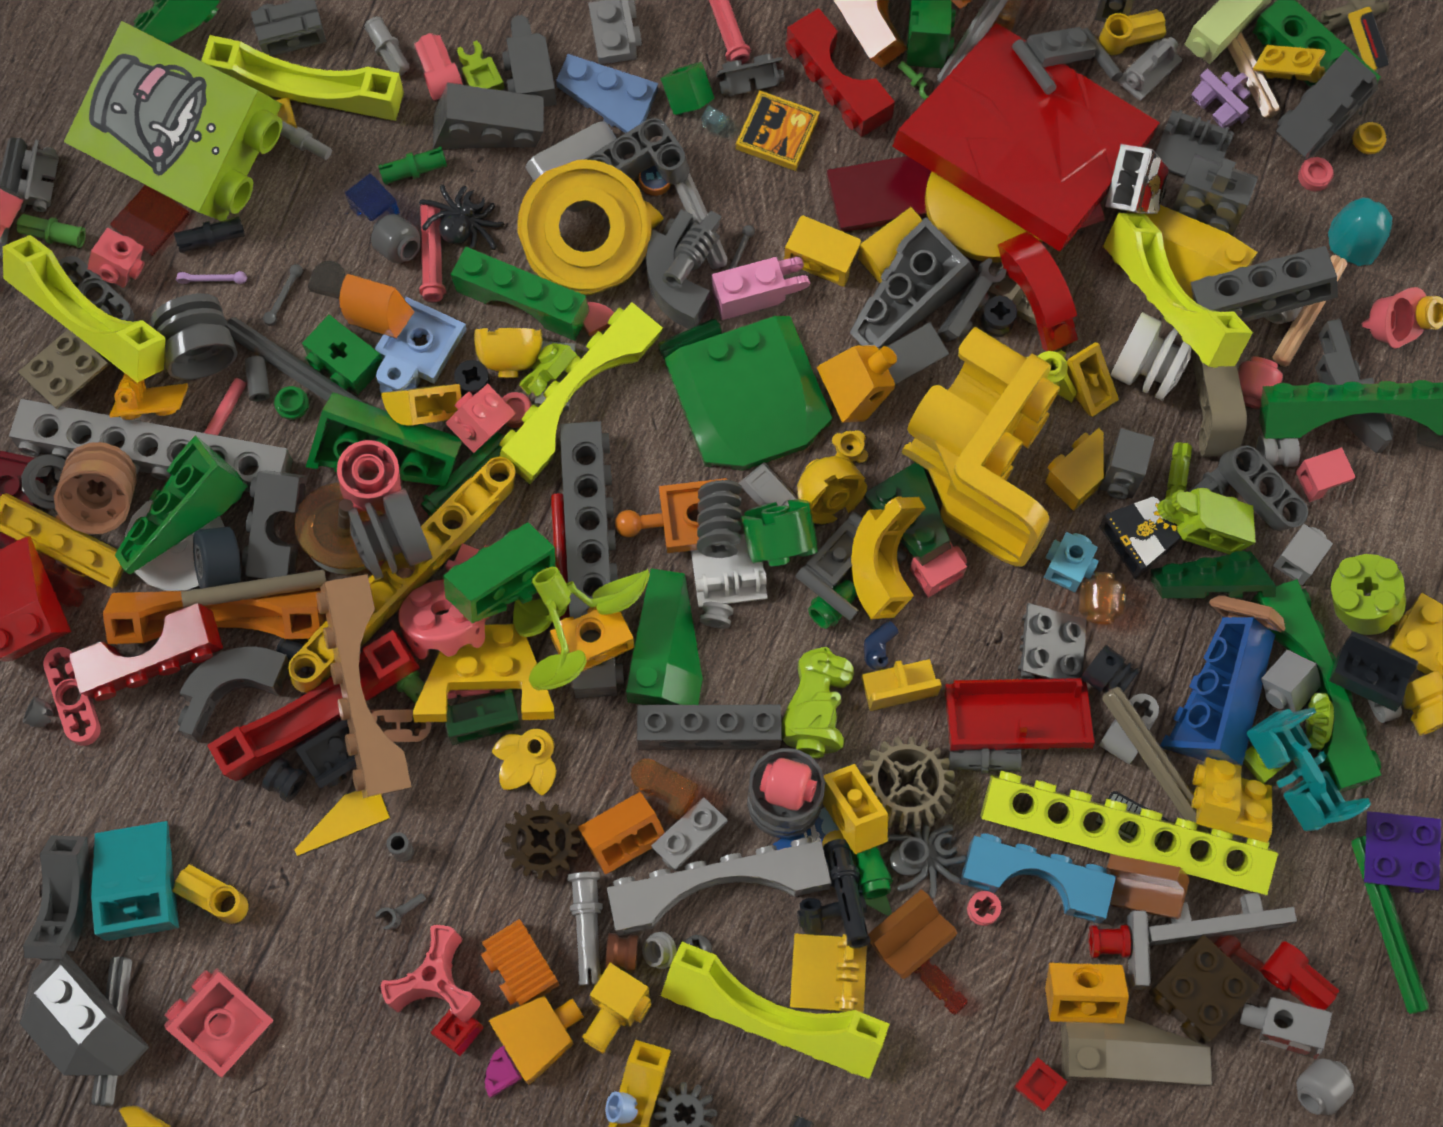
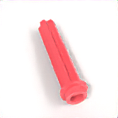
M709 0L727 49L726 59L729 62L741 60L742 64L746 63L750 58L751 49L749 45L744 43L729 0Z
M421 205L422 285L419 287V293L427 302H438L443 299V295L446 293V287L442 284L441 234L439 231L441 218L432 222L427 230H423L422 226L429 217L440 212V209Z

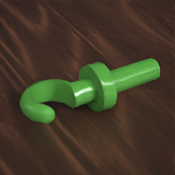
M902 61L898 68L912 80L910 85L913 88L916 85L920 88V96L926 100L929 96L924 93V88L927 86V83L923 80L925 75L921 72L917 75Z

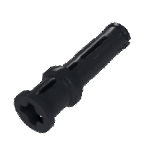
M846 839L832 840L823 846L825 859L828 861L831 886L836 889L847 939L846 943L850 948H861L868 945L871 939L868 935L857 887L860 871L854 866L853 850Z

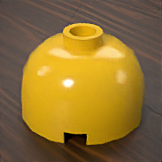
M488 328L475 329L474 344L476 355L487 369L498 371V378H519V371L530 369L538 360V354L542 349V330L498 328L495 332H490Z
M838 456L815 459L806 466L797 484L798 499L809 501L813 523L826 524L837 520L832 514L845 507L848 513L851 512L862 501L867 491V484L864 481V476L851 461Z

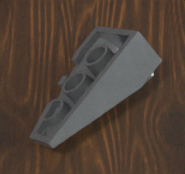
M927 217L901 240L896 249L898 253L890 267L886 268L880 277L882 281L873 297H869L851 328V335L862 346L875 345L880 350L883 346L889 345L953 298L976 276L977 271L972 264Z

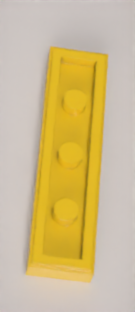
M8 493L2 494L0 498L1 532L16 540L31 536L36 550L110 588L117 587L124 572V569L115 557L118 549L86 533L74 530L59 519Z

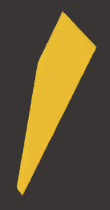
M354 791L344 795L294 849L296 855L299 856L389 819L390 817L382 796L378 795L363 799L362 791Z

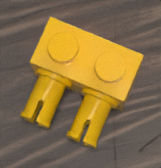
M609 963L590 993L593 1004L599 1007L600 1011L587 1032L582 1036L585 1039L584 1042L604 1054L605 1049L620 1026L625 1027L627 1025L631 1027L634 1020L641 1023L652 1005L650 1003L651 999H649L648 986L612 963Z

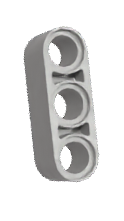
M607 122L595 123L536 154L527 162L526 169L535 181L548 170L575 160H584L617 139Z

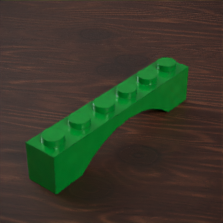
M1417 380L1413 383L1381 381L1378 384L1346 382L1342 385H1327L1321 382H1314L1309 385L1292 386L1287 383H1278L1274 386H1263L1259 424L1265 439L1300 438L1314 428L1334 419L1353 414L1387 413L1410 418L1427 426L1436 434L1443 435V382L1432 383L1426 380Z
M1298 579L1276 586V597H1263L1262 591H1259L1251 602L1272 607L1284 619L1285 631L1279 632L1269 629L1275 634L1274 640L1287 650L1317 664L1321 687L1317 692L1327 693L1329 701L1333 704V729L1330 740L1322 748L1326 758L1319 764L1321 771L1329 773L1340 793L1372 783L1381 776L1380 759L1377 753L1369 747L1366 740L1367 730L1365 724L1360 717L1356 716L1351 705L1353 703L1351 692L1329 681L1336 657L1326 647L1324 629L1321 623L1314 619L1310 609L1311 600L1306 589L1301 588Z

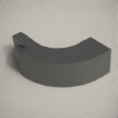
M681 209L676 219L671 218L668 221L663 234L654 230L651 235L646 255L647 278L653 299L662 312L674 322L690 329L699 325L710 305V291L687 279L684 280L680 289H673L667 286L662 279L663 274L675 260L676 248L693 225V214Z
M238 647L218 653L206 660L193 671L179 692L190 704L185 706L179 715L178 725L180 727L178 730L186 739L199 743L215 706L225 695L234 690L256 688L279 696L289 674L288 666L290 659L285 654L266 648Z
M51 835L40 853L43 881L41 906L35 925L23 944L24 958H39L44 961L62 959L66 951L75 950L84 923L89 887L88 840L85 836Z

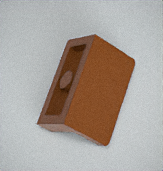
M1110 855L1107 868L1116 876L1110 904L1113 907L1133 911H1146L1148 914L1173 919L1181 917L1190 880L1181 867Z
M922 889L868 933L871 939L870 943L879 958L902 979L912 974L958 934L956 928L939 914L931 897Z

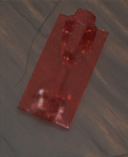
M37 550L50 582L54 583L52 587L58 601L68 607L73 605L79 607L84 600V595L81 594L82 590L94 588L95 584L84 579L85 574L69 566L65 568L56 563L54 558Z

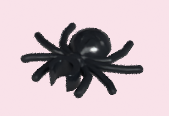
M443 184L440 185V191L448 205L432 200L421 199L419 201L420 205L445 210L429 217L422 226L423 230H427L432 222L444 217L440 222L439 231L446 242L461 244L472 233L469 248L475 250L478 239L477 231H479L488 241L492 250L497 249L492 237L482 226L498 228L503 227L504 222L481 220L493 211L495 204L490 203L482 212L485 198L483 197L480 204L471 203L470 199L474 191L467 192L461 204V199L467 191V186L463 185L455 197V203Z

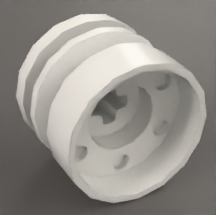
M1142 312L1110 376L1131 385L1138 375L1142 374L1146 376L1142 390L1146 394L1155 380L1161 383L1155 398L1163 401L1164 397L1173 387H1176L1191 357L1192 347L1184 341L1180 347L1173 344L1178 333L1175 328L1168 334L1165 340L1160 338L1162 321Z

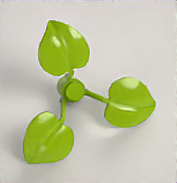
M557 567L546 568L535 575L532 582L541 599L532 600L524 604L516 600L513 611L514 626L520 636L530 637L542 633L553 622L561 645V654L551 655L535 665L529 676V682L534 689L539 691L564 686L578 677L585 668L586 656L582 650L569 653L559 617L566 612L571 602V593L589 607H596L599 614H613L630 607L639 599L650 576L648 569L605 584L593 593V599L577 589L573 581L566 583Z

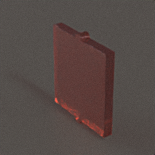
M144 185L109 225L121 235L134 239L144 247L143 250L153 256L190 214L186 209L174 202L172 198Z

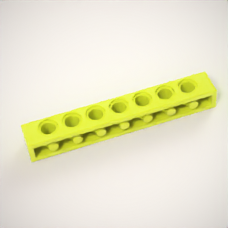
M1001 771L999 777L990 776L980 815L983 820L1118 856L1181 867L1189 875L1264 895L1268 894L1278 852L1268 848L1270 842L1266 843L1247 838V842L1233 839L1234 834L1213 828L1211 833L1197 830L1198 824L1194 821L1177 817L1176 823L1162 820V813L1141 808L1140 814L1126 811L1128 804L1106 799L1105 805L1092 802L1091 794L1071 789L1070 795L1055 792L1057 785L1039 780L1035 781L1034 786L1020 782L1022 776ZM1020 793H1027L1032 797V806L1025 812H1018L1013 808V799ZM1056 802H1061L1067 807L1066 817L1057 822L1050 820L1048 817L1049 807ZM1090 812H1098L1102 816L1101 826L1094 831L1086 830L1083 824L1085 816ZM1127 821H1133L1137 825V834L1131 840H1123L1119 836L1120 826ZM1161 831H1170L1173 837L1172 844L1167 849H1157L1155 846L1156 835ZM1198 840H1204L1208 845L1207 854L1200 859L1192 858L1190 853L1192 844ZM1233 850H1240L1243 854V862L1237 868H1229L1226 864V857Z

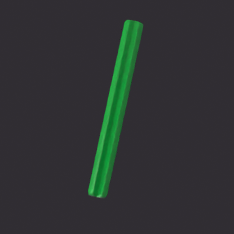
M1366 836L1355 838L1351 842L1363 881ZM1364 883L1407 1012L1409 1014H1416L1429 1009V1004L1389 886Z

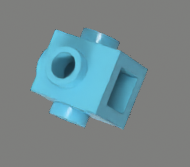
M1066 532L1061 542L1054 540L1046 556V559L1050 560L1051 563L1044 578L1075 593L1083 577L1091 578L1099 562L1093 558L1098 547L1093 545L1091 540L1084 535L1078 533L1072 535Z

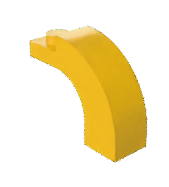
M896 497L885 505V509L868 510L856 531L851 555L852 577L858 598L871 620L894 618L914 597L899 571L897 551L904 532L926 508L919 497Z
M635 1040L627 1060L619 1092L628 1093L636 1099L637 1105L635 1109L638 1110V1114L630 1123L619 1124L610 1122L608 1127L650 1126L671 1050Z

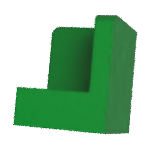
M702 62L675 68L660 78L672 112L675 115L701 109L714 99V94Z

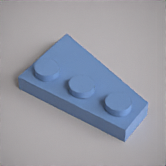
M570 54L567 55L556 80L557 87L584 107L591 108L612 127L616 126L625 133L646 121L658 92V83Z

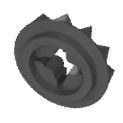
M42 455L34 458L27 464L21 478L22 491L25 492L30 503L42 507L43 510L55 509L54 494L57 487H53L48 495H46L45 484L40 483L38 480L45 479L53 470V481L58 483L66 461L65 459L56 455Z

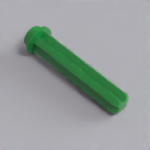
M499 432L495 433L449 477L446 486L440 485L430 496L425 494L423 496L424 501L420 504L422 509L431 517L489 460L500 456L502 447L499 444L505 436Z

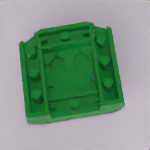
M773 316L680 347L665 358L667 371L705 467L713 468V465L731 467V470H747L761 465L763 462L767 463L807 449L814 442V438L825 427L828 428L832 424V416L791 316Z

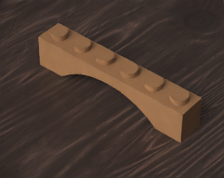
M368 574L324 582L320 587L321 592L316 593L319 613L326 614L328 628L323 629L327 649H333L335 663H331L332 679L335 685L340 684L343 698L338 699L340 717L342 720L348 721L350 734L345 735V742L349 756H355L357 770L352 771L355 789L357 792L362 791L364 799L411 788L405 753L377 725L367 707L361 688L359 674L360 646L366 625L375 610Z

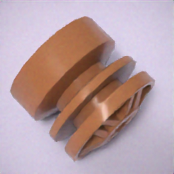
M91 442L76 447L66 458L54 494L55 510L62 521L74 530L86 534H104L117 529L126 520L137 483L136 466L130 456L119 447L104 442Z

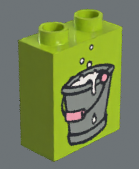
M121 21L64 142L201 214L224 221L227 219L229 212L233 214L240 212L251 196L253 180L247 175L258 153H268L280 137L283 123L277 114L282 103Z

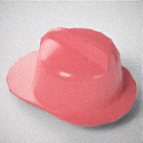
M1412 287L1394 296L1380 298L1372 305L1370 316L1362 322V327L1370 329L1373 338L1388 343L1393 349L1400 348L1417 339L1423 333L1424 329L1418 325L1416 320V307L1418 302L1427 295L1422 289Z

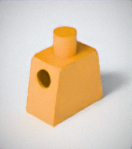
M875 345L854 346L817 366V370L842 423L866 421L895 388V382L888 370L897 362L896 354L891 348L883 346L879 350Z
M544 996L490 1019L489 1022L525 1082L529 1085L574 1044L565 1029L584 1018L573 998L553 1010Z

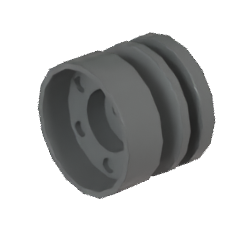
M201 293L184 295L161 305L152 314V327L166 338L165 365L171 377L179 380L204 378L227 368L236 359L238 352L229 329L226 328L227 321L217 297Z
M405 489L383 497L386 514L379 516L370 502L365 504L370 517L368 521H361L356 508L348 511L350 516V533L362 563L373 574L375 580L384 578L378 562L386 559L392 574L397 573L395 556L401 553L411 567L432 559L424 533Z
M781 748L770 751L761 757L750 773L747 800L750 817L757 827L772 837L788 839L802 835L814 826L821 812L825 789V779L821 767L811 756L798 749ZM786 758L808 765L812 772L811 780L817 781L811 803L804 801L803 806L797 811L768 803L765 799V792L760 791L761 780L768 763L774 764L777 759Z

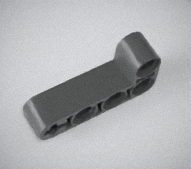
M657 118L644 121L584 159L609 164L621 170L630 179L654 165L661 177L670 184L683 182L687 179L690 170L683 148L668 126ZM653 137H662L659 141L650 142ZM626 154H634V156L630 159H622V157H624ZM671 161H679V163L673 167L666 166ZM576 202L566 209L578 212L591 205L592 202Z

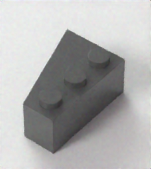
M447 83L433 114V149L440 146L442 149L536 147L544 132V97Z

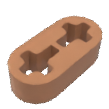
M413 709L370 710L375 721H377V716H380L381 721L392 722V728L382 729L392 742L422 741L430 733L431 722H421V728L415 729V735H412V731L409 729L400 728V722L412 721Z

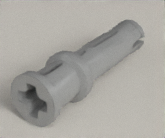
M579 872L568 875V881L572 882L573 904L570 905V912H572L573 916H576L580 986L589 985L588 971L590 969L593 985H596L601 978L597 914H600L603 909L602 903L598 901L597 880L601 878L600 872Z

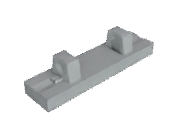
M1259 893L1244 894L1240 897L1243 914L1195 921L1191 920L1188 903L1185 902L1181 917L1179 919L1171 918L1172 924L1148 928L1149 946L1196 940L1202 935L1212 938L1283 928L1297 922L1294 907L1264 911Z

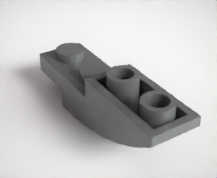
M1341 320L1327 321L1318 335L1324 355L1315 366L1320 382L1327 385H1342L1346 382L1374 384L1373 378L1359 380L1360 367L1358 362L1352 358L1350 335L1347 330L1343 329ZM1384 413L1353 414L1341 418L1347 427L1375 453L1383 452L1392 441L1393 427L1390 420L1385 418Z

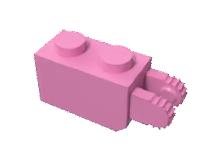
M777 257L712 274V293L721 320L779 305L785 301L787 294L808 288L810 281L806 275L785 280L783 278L784 275L791 274L792 272L795 273L803 268L802 258L795 257L778 261Z

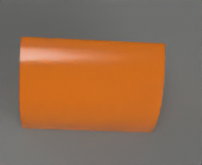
M347 274L344 278L339 300L341 312L347 322L397 338L414 313V310L397 289L351 274Z
M641 792L636 793L578 827L605 875L652 848L651 845L665 833L656 813Z

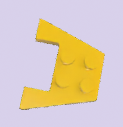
M514 624L485 625V639L482 646L475 648L471 644H466L453 656H446L440 651L413 709L414 722H447L448 692L450 690L522 689V720L555 719L554 706L548 690L538 691L529 682L530 673L537 662L527 637L520 636Z

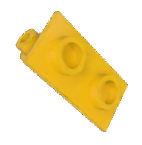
M1266 45L1254 65L1253 71H1261L1270 79L1274 77L1291 79L1295 75L1297 80L1316 83L1325 74V68L1320 66L1325 50Z

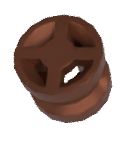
M609 933L606 968L609 963H612L616 967H625L627 971L635 972L638 954V935L631 934L627 938L619 937L617 933Z

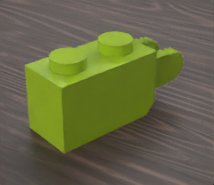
M1196 488L1191 492L1177 491L1171 496V500L1166 498L1157 505L1159 516L1162 519L1164 518L1169 522L1177 524L1178 533L1185 541L1229 555L1255 543L1253 505L1238 501L1237 498L1226 497L1211 492L1207 488Z

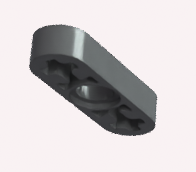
M68 256L59 261L65 273L70 269L77 271L83 280L80 285L71 275L68 277L85 297L91 288L100 287L103 289L102 297L96 301H91L96 307L112 316L106 308L111 304L117 312L123 313L124 316L120 320L134 322V312L128 302L101 277L88 270V266L80 258Z

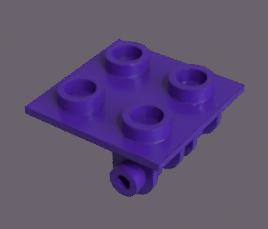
M1367 811L1364 883L1406 887L1413 893H1424V890L1439 891L1441 819Z

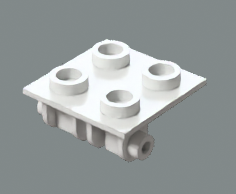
M744 534L740 535L741 542L734 546L738 550L737 555L732 557L712 558L701 554L698 550L691 551L698 607H703L705 602L731 604L768 599L763 562H751Z

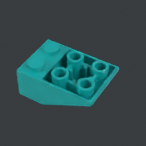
M168 821L95 833L91 894L95 935L105 941L178 929L179 921L176 894L173 892L175 883Z

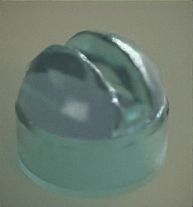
M711 105L707 106L701 117L704 129L710 123L713 124L710 133L722 131L730 120L729 117Z

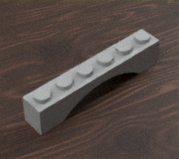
M802 838L792 841L791 847L777 850L776 845L765 846L755 850L756 855L742 858L741 853H734L721 857L720 863L706 865V861H698L685 865V870L671 873L670 869H661L649 873L650 878L639 881H635V877L617 879L613 882L614 886L607 887L616 933L618 936L652 929L662 916L679 901L699 890L717 884L733 882L758 883L779 889L793 897L830 889L831 880L821 840L812 842V838Z

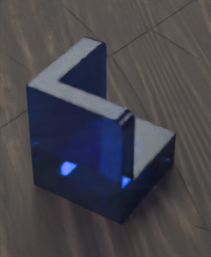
M371 173L345 192L350 209L357 216L363 213L369 221L375 220L386 210L390 214H400L396 199Z

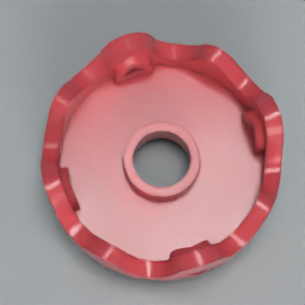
M444 579L432 581L414 589L402 602L398 616L403 638L409 644L414 655L422 660L429 654V649H437L446 656H453L466 644H471L475 648L482 646L485 639V621L489 619L487 617L471 623L445 598ZM442 610H449V612L443 615H436V613Z

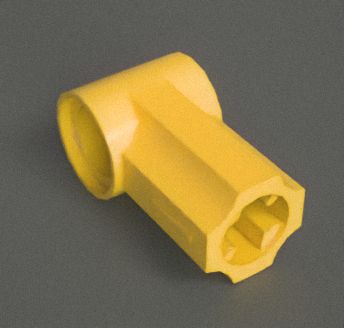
M1157 9L1130 16L1114 13L1106 19L1098 41L1109 55H1118L1126 47L1164 38L1166 34L1165 18L1162 11L1159 12Z
M191 864L182 870L175 880L173 889L175 894L213 914L225 923H238L247 915L249 909L248 901L244 895L233 886L217 880ZM234 896V907L228 912H222V902L226 898Z

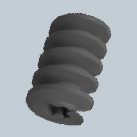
M716 480L702 485L698 490V499L700 501L698 502L699 514L697 523L699 527L697 528V536L699 539L697 540V549L707 557L726 558L738 553L737 548L734 546L741 542V536L736 533L741 530V523L738 521L741 517V510L737 508L741 505V497L738 494L741 493L742 486L739 483L730 480Z

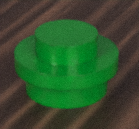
M288 386L278 392L274 400V406L281 417L294 420L302 417L307 412L309 399L301 388Z

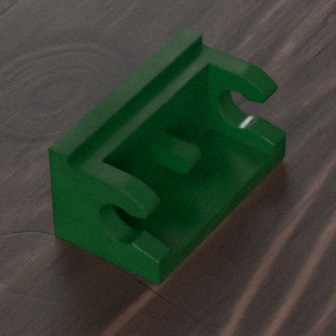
M512 689L505 690L504 693L452 706L447 705V722L445 723L452 746L521 729Z

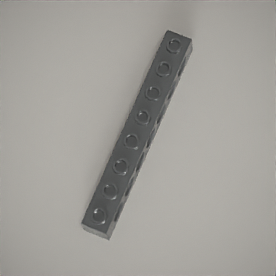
M601 421L560 424L568 582L573 581L576 588L582 593L589 586L597 585L602 587L605 584L618 580L617 563H610L609 551L616 550L615 530H608L607 518H614L613 497H606L605 487L612 485L611 465H604V454L610 453L609 433H602ZM583 456H591L595 459L590 465L578 463V460ZM585 488H593L597 491L590 498L580 495V492ZM587 520H595L599 523L598 527L594 530H585L581 525ZM591 552L598 553L601 556L599 561L592 564L586 563L583 558ZM571 593V602L569 603L570 617L576 619L587 614V610L590 607ZM588 630L581 638L585 642L592 643L597 641L601 634L597 631ZM613 657L602 664L581 672L573 680L575 698L618 696L617 685L624 684L623 663H616V657Z

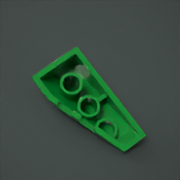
M152 0L154 2L153 7L137 16L134 21V27L166 44H170L200 26L202 22H209L217 13L218 8L216 6L220 0Z
M196 435L170 464L167 472L171 476L162 491L155 489L149 498L153 502L146 517L136 519L115 553V557L128 574H132L225 513L232 504L241 498L243 491L248 487L238 472Z

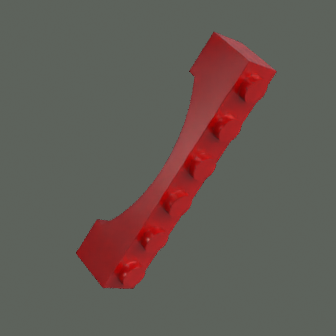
M393 630L363 648V652L359 656L360 683L365 701H368L420 668L404 640ZM331 677L288 705L247 725L237 726L208 744L207 747L223 775L234 781H239L339 719L338 699L343 698L340 684L335 685Z

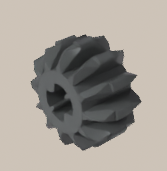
M681 1082V1095L678 1096L674 1089L669 1086L666 1088V1092L671 1098L670 1103L663 1098H657L656 1104L659 1107L667 1109L666 1112H656L653 1114V1119L656 1121L667 1120V1123L660 1127H714L711 1123L704 1121V1118L716 1117L717 1110H703V1107L710 1104L713 1098L711 1095H707L699 1101L697 1098L702 1090L700 1085H696L692 1095H688L687 1083ZM683 1105L686 1110L691 1107L695 1110L696 1114H692L694 1121L691 1124L687 1125L684 1120L679 1123L675 1120L674 1116L679 1115L678 1111H676L679 1106Z

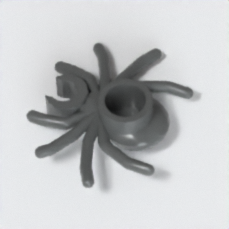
M923 823L921 837L918 831H914L912 824H907L908 830L915 838L910 835H888V842L892 840L904 841L893 849L890 855V863L897 873L904 876H912L920 871L921 873L911 882L899 885L897 889L898 891H904L915 887L927 876L929 869V896L934 900L937 891L935 868L949 880L960 883L961 879L951 874L942 865L959 864L965 862L967 857L963 855L954 858L957 847L951 850H944L941 847L943 844L951 843L952 835L943 833L953 830V825L943 826L931 832L929 836V827Z

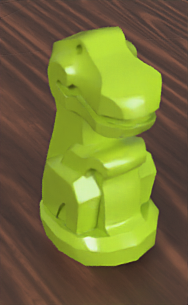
M828 647L810 650L799 659L798 675L800 682L781 722L782 740L787 745L808 754L812 758H822L824 754L835 753L843 748L844 737L836 729V708L841 703V696L838 692H830V686L844 688L850 684L854 676V668L851 662L843 657L834 655Z

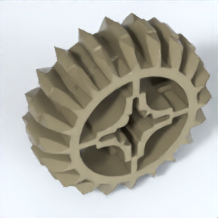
M897 736L894 739V747L884 740L881 743V752L873 749L869 756L871 760H865L862 764V769L865 772L861 774L888 813V828L893 826V822L900 823L899 830L901 833L905 832L907 824H912L915 832L920 831L921 821L928 827L933 826L934 817L942 819L946 813L944 808H950L953 802L950 795L955 794L956 785L950 782L954 780L955 772L946 770L950 765L949 758L938 760L941 753L939 747L931 752L927 750L929 745L927 739L921 743V746H917L913 736L909 737L907 744H903L900 737ZM906 761L913 762L915 764L910 766H904L899 762ZM927 771L935 782L936 793L934 796L927 792L928 787L922 782ZM881 772L887 776V781L892 785L890 794L887 797L881 791L878 783V777ZM914 779L913 786L908 784L900 789L901 782L906 784ZM903 802H911L915 804L916 807H903L900 806V804Z

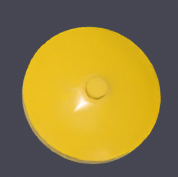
M931 172L925 194V206L929 221L965 257L982 262L989 258L993 260L992 262H1002L997 244L1028 231L934 172Z

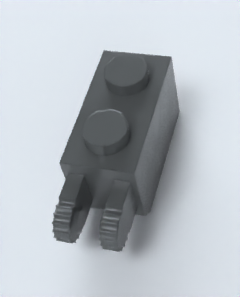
M518 14V16H515L510 21L512 37L506 38L508 51L502 52L505 71L512 70L513 79L507 80L508 90L514 93L544 97V107L557 105L546 38L539 33L532 34L528 18Z

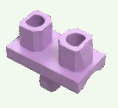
M1207 68L1200 75L1201 83L1191 94L1192 99L1201 108L1205 109L1216 98L1222 106L1212 116L1215 122L1222 128L1230 127L1238 120L1243 123L1249 118V114H1247L1249 108L1235 94H1238L1243 100L1249 97L1251 93L1244 87L1248 77L1241 73L1234 78L1227 71L1221 77L1228 85L1226 87Z

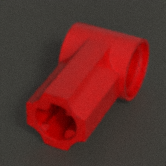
M1282 941L1260 969L1261 974L1271 984L1280 990L1289 991L1305 1006L1325 1010L1335 1000L1340 991L1309 965V960L1305 954L1285 941Z

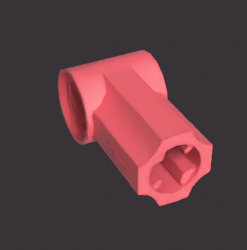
M432 33L421 36L420 40L414 43L425 72L424 78L433 101L441 98L447 83L463 85L456 64L451 63L441 36L433 35Z

